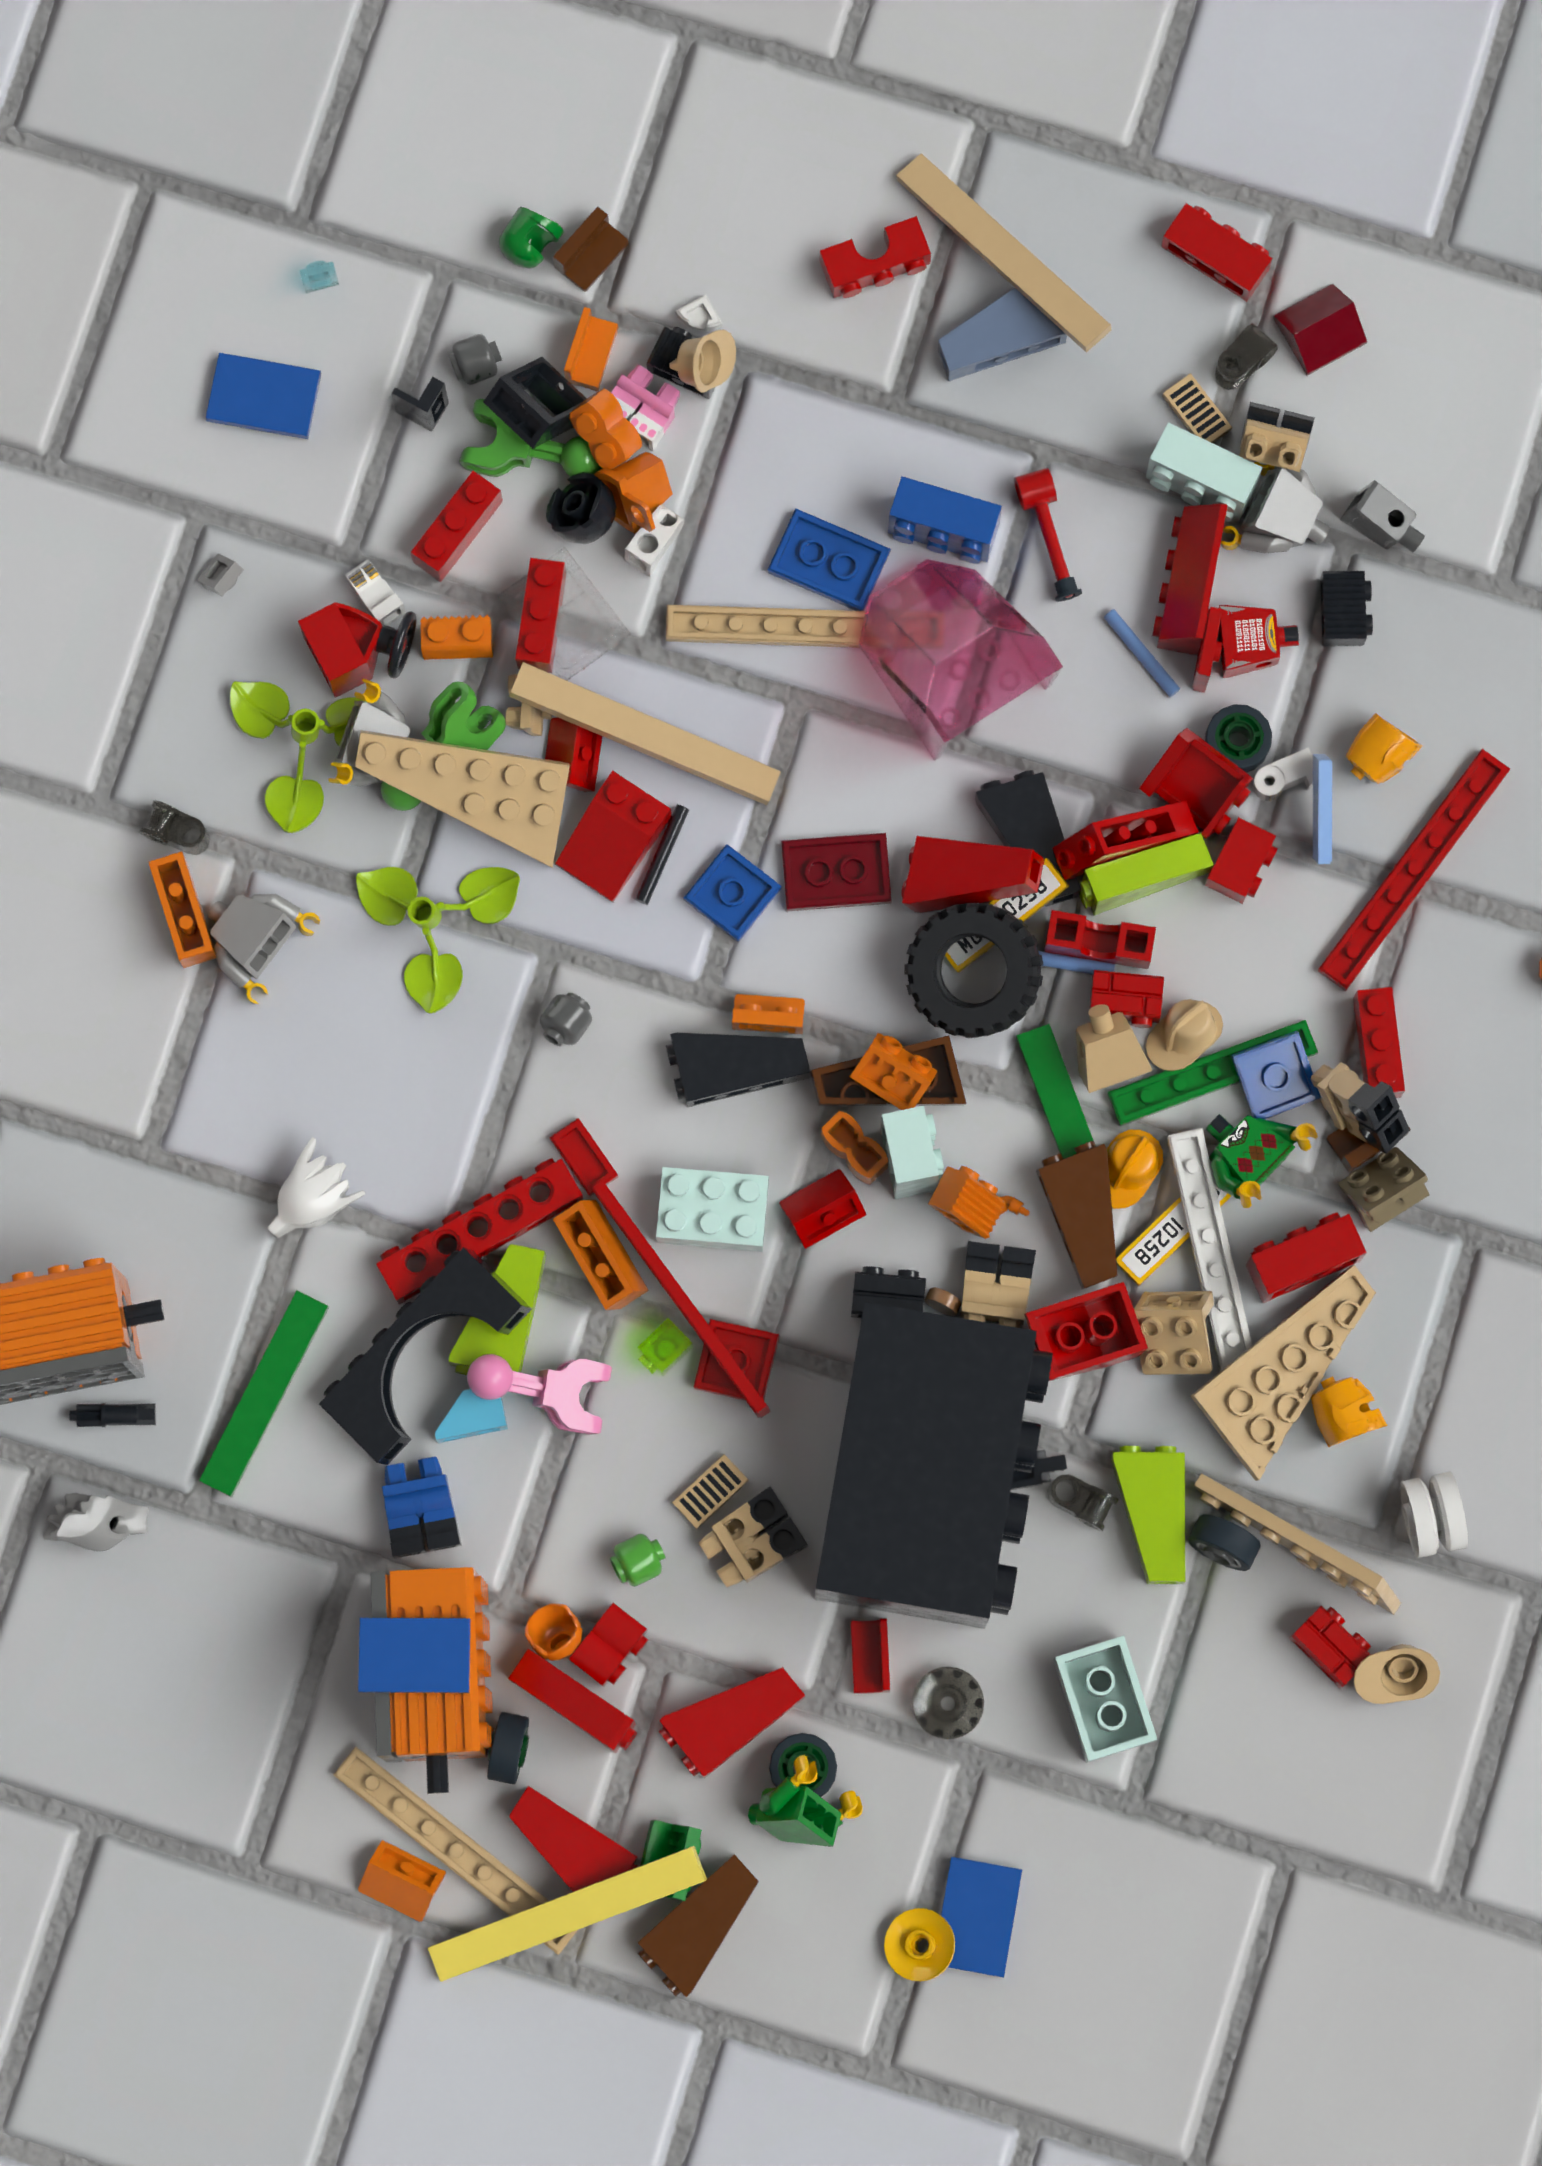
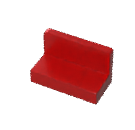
M552 718L545 759L570 764L566 786L583 792H595L603 736L561 718Z
M841 1169L833 1171L779 1202L805 1249L867 1215L855 1189Z
M887 1618L870 1621H851L854 1694L890 1693Z

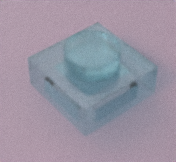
M315 261L308 264L306 269L300 270L306 293L339 285L333 261L328 263L325 261Z

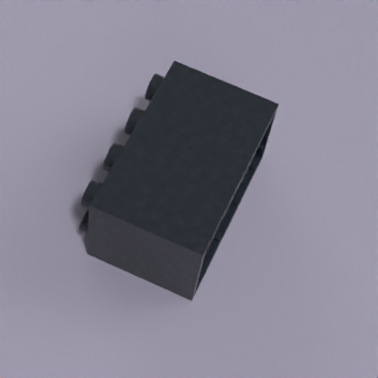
M864 1302L816 1584L815 1600L984 1629L989 1621L990 1612L1008 1615L1009 1610H1011L1018 1567L999 1564L1002 1542L1020 1544L1029 1503V1495L1010 1492L1013 1473L1017 1471L1031 1474L1032 1467L1035 1465L1041 1424L1022 1421L1025 1401L1043 1403L1044 1395L1046 1396L1053 1356L1051 1352L1034 1350L1037 1331Z

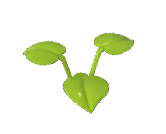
M234 681L230 691L231 711L237 725L244 733L254 738L263 739L273 733L275 726L285 728L291 725V735L299 743L296 779L290 776H281L270 783L265 794V805L270 816L284 832L295 833L301 831L316 820L324 803L321 785L315 780H302L306 745L313 743L318 738L319 730L321 729L327 734L334 733L335 742L340 747L354 702L363 700L356 697H348L332 703L326 710V720L331 727L325 725L324 720H319L316 712L306 708L296 711L294 715H289L288 719L282 721L287 717L290 710L289 699L284 690L268 682Z
M385 867L374 871L361 872L356 875L360 900L367 913L375 921L387 926L398 925L403 921L407 910L410 920L422 929L432 956L420 954L414 957L406 966L404 981L410 996L427 1013L433 1014L446 1007L457 995L463 979L462 966L456 956L453 954L438 956V949L432 937L431 929L440 923L441 911H464L470 908L471 915L478 922L483 924L498 923L511 913L515 905L520 883L518 873L501 867H488L471 872L463 879L459 886L460 895L466 901L464 904H444L443 902L435 904L427 897H417L418 888L414 877L402 868Z

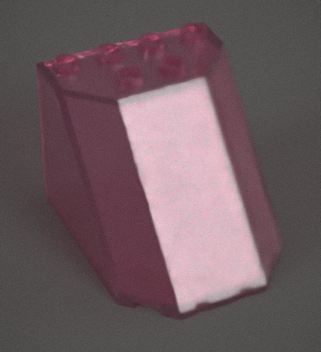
M926 559L912 571H907L890 582L887 587L876 591L868 597L858 645L934 761L941 757L951 739L1040 683L1044 690L1051 687L1063 668L1045 638L975 569Z

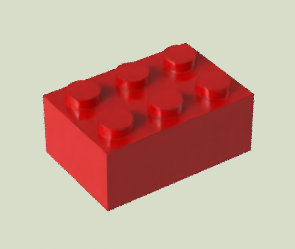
M1336 1212L1320 1219L1316 1228L1310 1231L1307 1230L1306 1226H1303L1286 1234L1287 1237L1283 1239L1284 1242L1275 1245L1274 1241L1271 1240L1253 1248L1254 1251L1250 1253L1251 1257L1246 1263V1267L1262 1303H1266L1359 1263L1367 1252L1350 1214L1340 1217L1339 1213Z

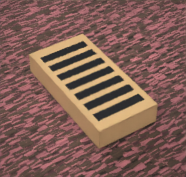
M1191 373L1163 393L1162 397L1190 433L1215 443L1232 430L1230 423Z
M724 1454L678 1496L672 1504L697 1530L749 1480Z

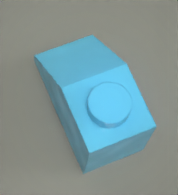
M471 1389L462 1391L435 1432L437 1442L443 1443L508 1429L502 1397L495 1400H485L476 1396Z

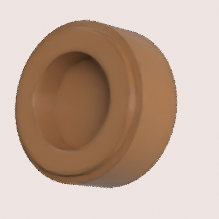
M936 1287L930 1288L924 1299L928 1306L949 1316H956L961 1307V1301L955 1295Z

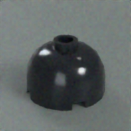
M582 472L568 478L567 480L570 484L563 491L559 487L555 490L547 505L546 519L551 524L552 529L563 539L572 543L588 544L598 540L610 529L616 516L617 507L613 493L608 486L593 473Z

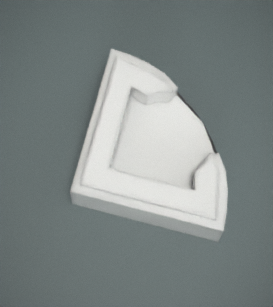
M706 295L676 310V315L681 322L692 329L713 331L723 327L720 318Z

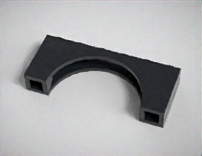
M463 1247L461 1250L452 1252L444 1262L445 1268L437 1276H431L423 1283L420 1288L421 1294L413 1302L403 1305L396 1313L397 1320L389 1328L379 1331L372 1339L373 1346L365 1354L355 1357L348 1365L349 1372L341 1380L331 1383L324 1391L325 1398L319 1405L376 1463L388 1465L412 1440L401 1426L394 1410L392 1378L401 1352L420 1330L441 1319L469 1316L486 1322L497 1332L509 1335L532 1310L472 1250Z

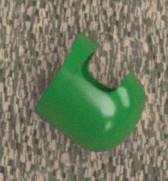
M520 206L501 233L499 247L502 254L513 264L527 269L534 268L544 260L541 252L550 242H558L564 230L558 223Z

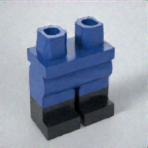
M437 1457L418 1460L421 1479L407 1480L404 1463L385 1466L386 1485L382 1486L389 1527L391 1552L394 1559L426 1553L420 1521L422 1517L428 1550L430 1552L462 1546L448 1478L446 1474L442 1473Z

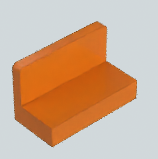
M587 307L583 308L564 367V376L571 384L599 391L619 326L617 323L593 317L591 309Z
M382 1840L368 1862L358 1891L422 1922L435 1893L445 1877L446 1871Z

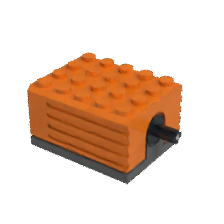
M105 1258L86 1260L83 1262L84 1268L75 1270L70 1269L69 1265L53 1266L47 1269L48 1275L34 1276L32 1271L12 1275V1282L0 1283V1405L145 1377L143 1363L139 1360L142 1357L136 1326L165 1320L161 1299L132 1305L127 1279L112 1262L105 1263Z
M473 1567L390 1571V1575L385 1571L370 1572L372 1618L471 1619L470 1693H375L377 1756L386 1762H402V1759L406 1762L426 1761L427 1794L449 1793L448 1759L486 1758L488 1756L487 1750L492 1748L493 1728L486 1722V1713H493L492 1691L490 1692V1689L485 1685V1677H491V1656L483 1649V1641H490L489 1619L487 1620V1617L482 1612V1605H489L488 1584H486L482 1575H478Z

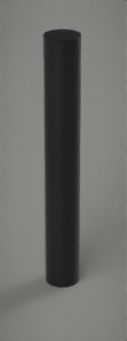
M676 805L636 896V901L645 905L649 904L688 815V808Z

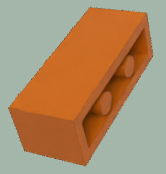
M183 852L149 861L148 863L178 959L183 968L215 959L216 955L212 939Z
M580 1200L553 1218L605 1310L622 1309L649 1291L596 1200Z

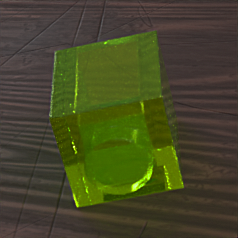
M667 1318L637 1347L638 1352L641 1354L638 1361L651 1374L658 1371L664 1376L693 1348V1343Z

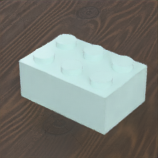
M1168 422L1150 457L1145 478L1149 479L1150 484L1159 490L1168 492L1170 489L1181 494V498L1193 506L1200 504H1226L1228 506L1225 521L1233 519L1239 522L1257 487L1263 467Z
M924 1106L882 1114L880 1133L884 1151L889 1161L888 1170L894 1198L899 1199L935 1191L937 1183L943 1175L944 1165L940 1148L933 1150V1146H935L934 1140H936L933 1115H926Z
M662 1167L656 1233L657 1243L763 1252L769 1176Z
M1124 1636L1063 1654L1053 1659L1086 1763L1158 1740Z

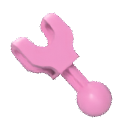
M486 1354L472 1362L468 1369L467 1381L472 1392L485 1400L498 1399L507 1392L534 1397L532 1406L544 1409L550 1421L558 1429L590 1435L601 1433L602 1419L599 1416L584 1411L580 1405L579 1393L582 1386L587 1382L609 1381L612 1367L588 1359H577L564 1362L555 1370L538 1371V1376L512 1371L509 1363L504 1358L495 1354Z

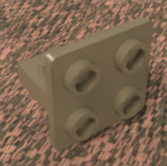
M1398 1147L1392 1148L1387 1154L1381 1153L1377 1159L1361 1169L1354 1170L1348 1177L1338 1183L1340 1189L1352 1200L1364 1226L1370 1232L1430 1195L1424 1184L1428 1181L1426 1174Z

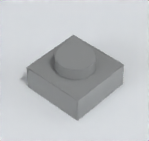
M217 554L197 581L204 588L223 597L236 584L238 576L244 569L235 561Z

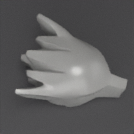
M79 1493L66 1494L64 1496L65 1506L55 1505L54 1509L57 1515L47 1516L46 1520L50 1524L44 1532L43 1538L44 1540L53 1541L63 1540L92 1551H107L124 1540L129 1534L147 1533L149 1507L129 1504L109 1495L103 1499ZM114 1518L115 1524L110 1529L109 1522Z

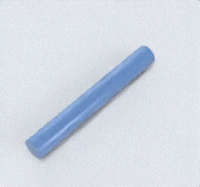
M1113 609L1107 613L1104 619L1166 694L1169 697L1175 695L1180 690V687L1116 610Z
M1038 951L1043 959V965L1041 966L1093 974L1094 970L1114 972L1115 964Z

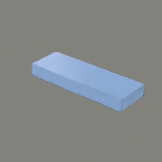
M1313 754V859L1317 864H1330L1332 862V761L1326 754Z

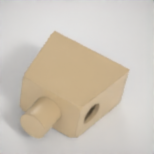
M1103 1004L1092 1007L1088 1012L1091 1022L1078 1026L1076 1029L1078 1072L1088 1092L1091 1093L1151 1072L1152 1068L1124 1014L1117 1012L1111 1015L1109 1007Z

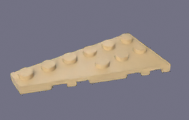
M360 730L355 762L356 768L553 868L570 767L569 763Z
M1355 1265L1347 1268L1190 1396L1255 1481L1260 1480L1264 1474L1267 1464L1283 1443L1282 1440L1292 1424L1299 1418L1323 1379L1325 1371L1340 1352L1343 1342L1350 1331L1355 1328L1376 1294Z
M1201 1473L1194 1486L1200 1492V1500L1215 1510H1218L1221 1506L1231 1513L1230 1517L1245 1527L1251 1525L1259 1530V1534L1277 1545L1280 1543L1288 1548L1291 1553L1297 1556L1296 1560L1313 1571H1315L1316 1567L1320 1568L1328 1574L1326 1577L1340 1587L1345 1588L1347 1585L1355 1590L1357 1595L1374 1606L1377 1604L1393 1615L1396 1613L1401 1602L1382 1576Z

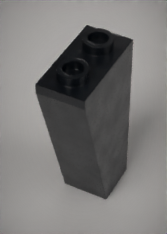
M1029 770L1015 775L1014 781L1001 784L1000 780H995L981 785V790L977 791L975 795L976 804L1003 845L1033 849L1044 859L1048 858L1063 877L1052 848L1065 839L1044 773L1034 774L1033 770ZM1077 877L1065 880L1069 887L1046 904L1045 907L1079 897L1081 889Z
M677 1032L670 1034L672 1044L665 1045L670 1066L677 1064L680 1078L674 1079L678 1100L685 1098L687 1108L811 1078V1071L802 1038Z

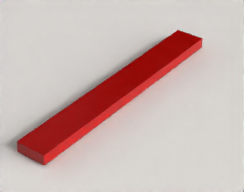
M1481 749L1319 967V973L1344 991H1347L1510 771L1509 767L1484 749Z
M602 1180L593 1186V1192L756 1416L762 1418L771 1412L768 1405L605 1182Z

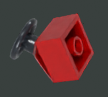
M334 602L299 620L298 624L305 642L336 698L364 684L362 682L363 678L369 681L373 679L379 653L389 655L388 675L393 679L397 678L406 664L412 646L417 617L414 612L408 611L404 614L398 629L395 630V628L390 626H382L380 621L359 609Z

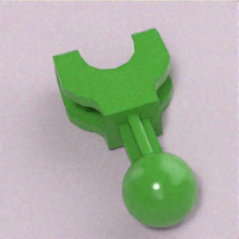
M485 399L475 401L472 411L476 419L481 423L496 428L497 436L493 443L486 447H467L462 451L459 463L466 470L475 471L490 477H499L518 466L530 468L532 458L559 463L570 477L582 472L595 474L602 469L591 454L589 442L585 441L581 436L574 437L565 444L549 440L532 449L483 403Z
M457 681L447 686L433 701L429 712V724L421 734L427 741L488 750L503 733L506 721L503 714L491 706H481L471 714L477 704L476 695L466 683ZM489 721H491V723L489 724V726H487L486 728H484V727L487 725V723H488ZM384 781L381 782V795L386 804L391 808L407 811L421 803V800Z

